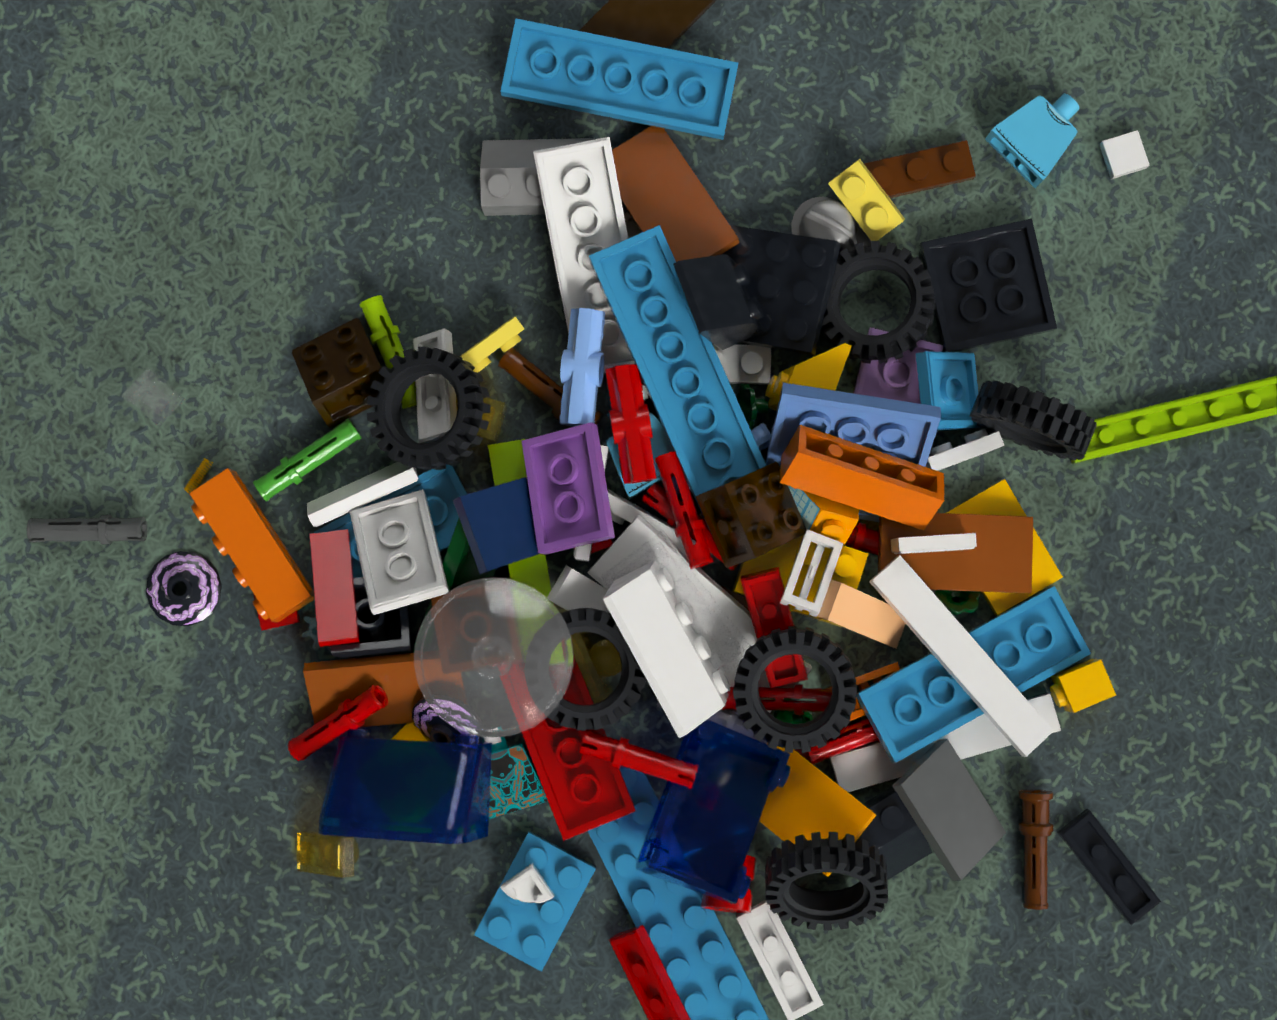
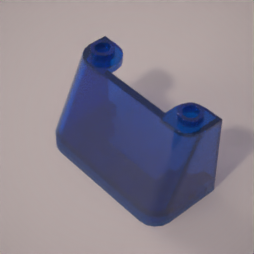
M708 719L683 737L676 755V759L699 765L693 787L688 789V787L670 781L666 782L640 850L636 869L730 904H736L738 898L743 899L751 881V877L746 875L747 867L743 866L768 794L773 792L777 786L782 788L788 779L791 767L786 764L790 754L777 748L776 750L768 747V744L759 742L754 738Z
M369 728L349 729L347 735L339 736L319 815V834L439 844H463L488 837L492 743L479 742V735L455 734V741L450 742L380 739L377 736H370L371 729Z

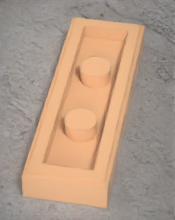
M831 580L820 613L818 614V617L896 649L906 624L888 603L834 580Z

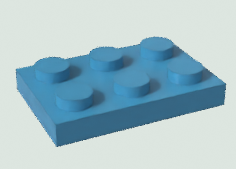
M529 831L501 885L533 863L554 893V897L542 903H526L509 897L499 887L474 936L542 972L594 874L596 866Z

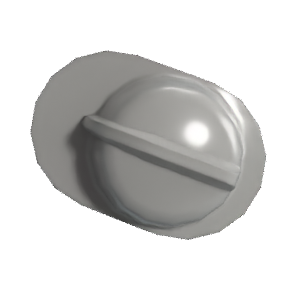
M824 196L811 198L802 203L794 213L791 222L792 234L838 241L841 245L839 252L846 248L848 252L856 249L854 244L863 242L864 247L871 246V240L843 203Z

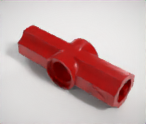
M625 364L605 369L612 410H609L614 444H618L619 463L624 485L655 480L657 478L650 441L653 438L648 405L644 404L642 381L637 364Z

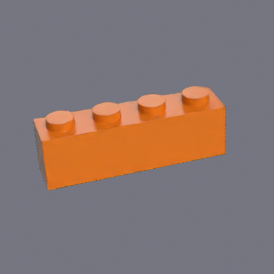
M799 425L781 456L779 483L923 531L944 502V473L803 425Z
M227 468L189 493L195 502L191 505L194 514L202 524L209 523L216 534L211 537L214 545L223 556L227 554L236 565L232 569L234 576L244 588L250 587L256 596V599L252 601L253 605L264 620L270 618L272 622H280L293 612L300 610L315 600L314 590L236 471Z

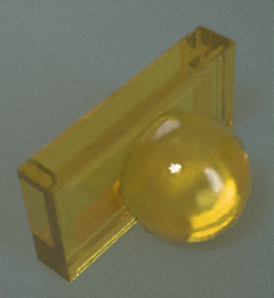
M587 632L574 633L566 637L594 703L605 700L613 693L607 677L616 676L621 672V660L618 651L608 639L598 641L592 645Z
M297 832L298 871L341 878L354 876V865L358 861L360 853L358 842L354 837L346 833Z

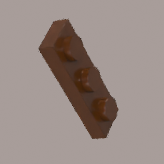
M967 140L864 163L889 198L969 181L976 177Z

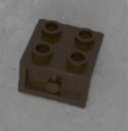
M355 318L292 350V355L310 399L329 428L373 407L367 405L368 396L377 397L378 390L371 388L374 380L382 382L384 377L378 373L382 366L359 318Z
M777 462L696 496L726 568L757 558L806 532V527L788 485L779 483L781 468Z

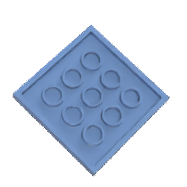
M783 383L765 464L767 466L777 462L781 468V456L799 425H803L926 467L940 423L941 407ZM859 509V519L879 522L878 515Z

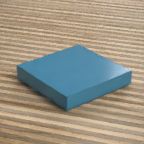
M932 351L916 353L921 404L941 407V419L937 430H971L982 428L977 425V422H973L970 417L978 395L974 353Z

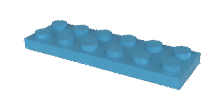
M516 18L500 92L501 96L723 140L738 62Z
M1055 586L1047 588L968 632L1021 693L1091 654ZM932 653L872 684L856 695L891 763L904 759L984 714Z

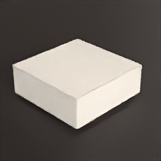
M1138 130L1104 140L1099 144L1110 179L1134 173L1150 166Z

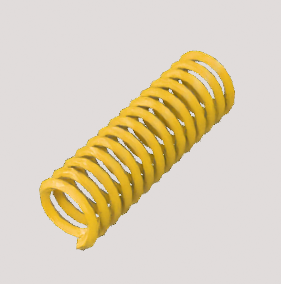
M203 458L204 461L200 463L201 465L197 467L198 470L194 472L190 481L185 485L184 490L187 493L197 488L196 486L202 482V477L208 473V468H211L210 466H212L213 462L209 463L208 459Z

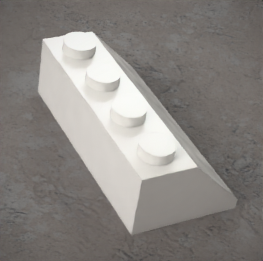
M656 560L614 580L603 597V601L677 736L681 738L725 706L730 686L724 673L720 669L715 671L709 658L712 654L703 636L697 637L690 624L693 623V618L687 605L683 601L678 603L672 589L675 586L669 572L665 567L660 569Z

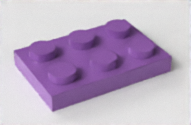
M590 422L523 440L522 447L538 553L546 555L615 538L597 425Z

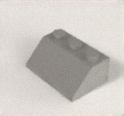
M595 138L483 140L480 187L481 208L484 216L545 214L533 151L593 140Z

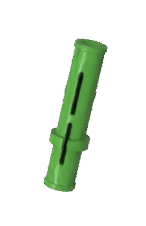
M347 418L345 422L315 440L291 458L287 456L282 458L279 466L258 480H254L253 484L267 502L291 484L295 483L298 485L301 483L303 476L331 459L355 441L362 439V437Z

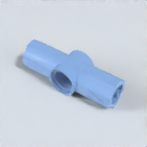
M590 308L571 309L567 350L563 351L560 368L561 383L564 384L561 400V425L575 427L595 422L598 387L602 385L604 376V353L601 352L605 324L604 311Z

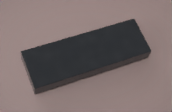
M1089 809L1084 810L1057 832L1128 924H1134L1161 902Z

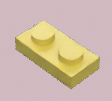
M858 159L828 183L871 241H878L905 220L861 159Z
M512 317L460 357L463 358L462 360L470 362L475 367L473 371L478 373L491 363L488 356L498 348L505 353L519 343L522 339L518 334L524 330V327L516 317Z

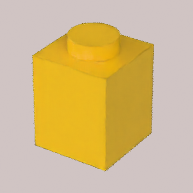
M1090 659L1051 676L1054 685L1050 686L1053 700L1059 708L1064 707L1067 712L1075 713L1116 696L1101 659Z

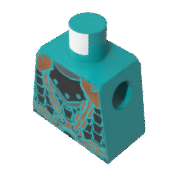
M501 725L486 729L482 742L485 754L470 759L477 822L548 802L525 743L521 742L507 746Z

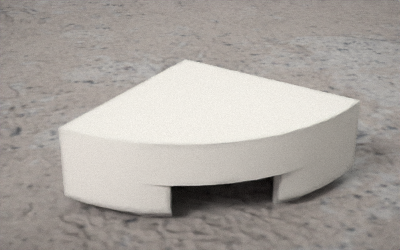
M533 863L500 886L509 897L521 902L542 903L554 897V893Z

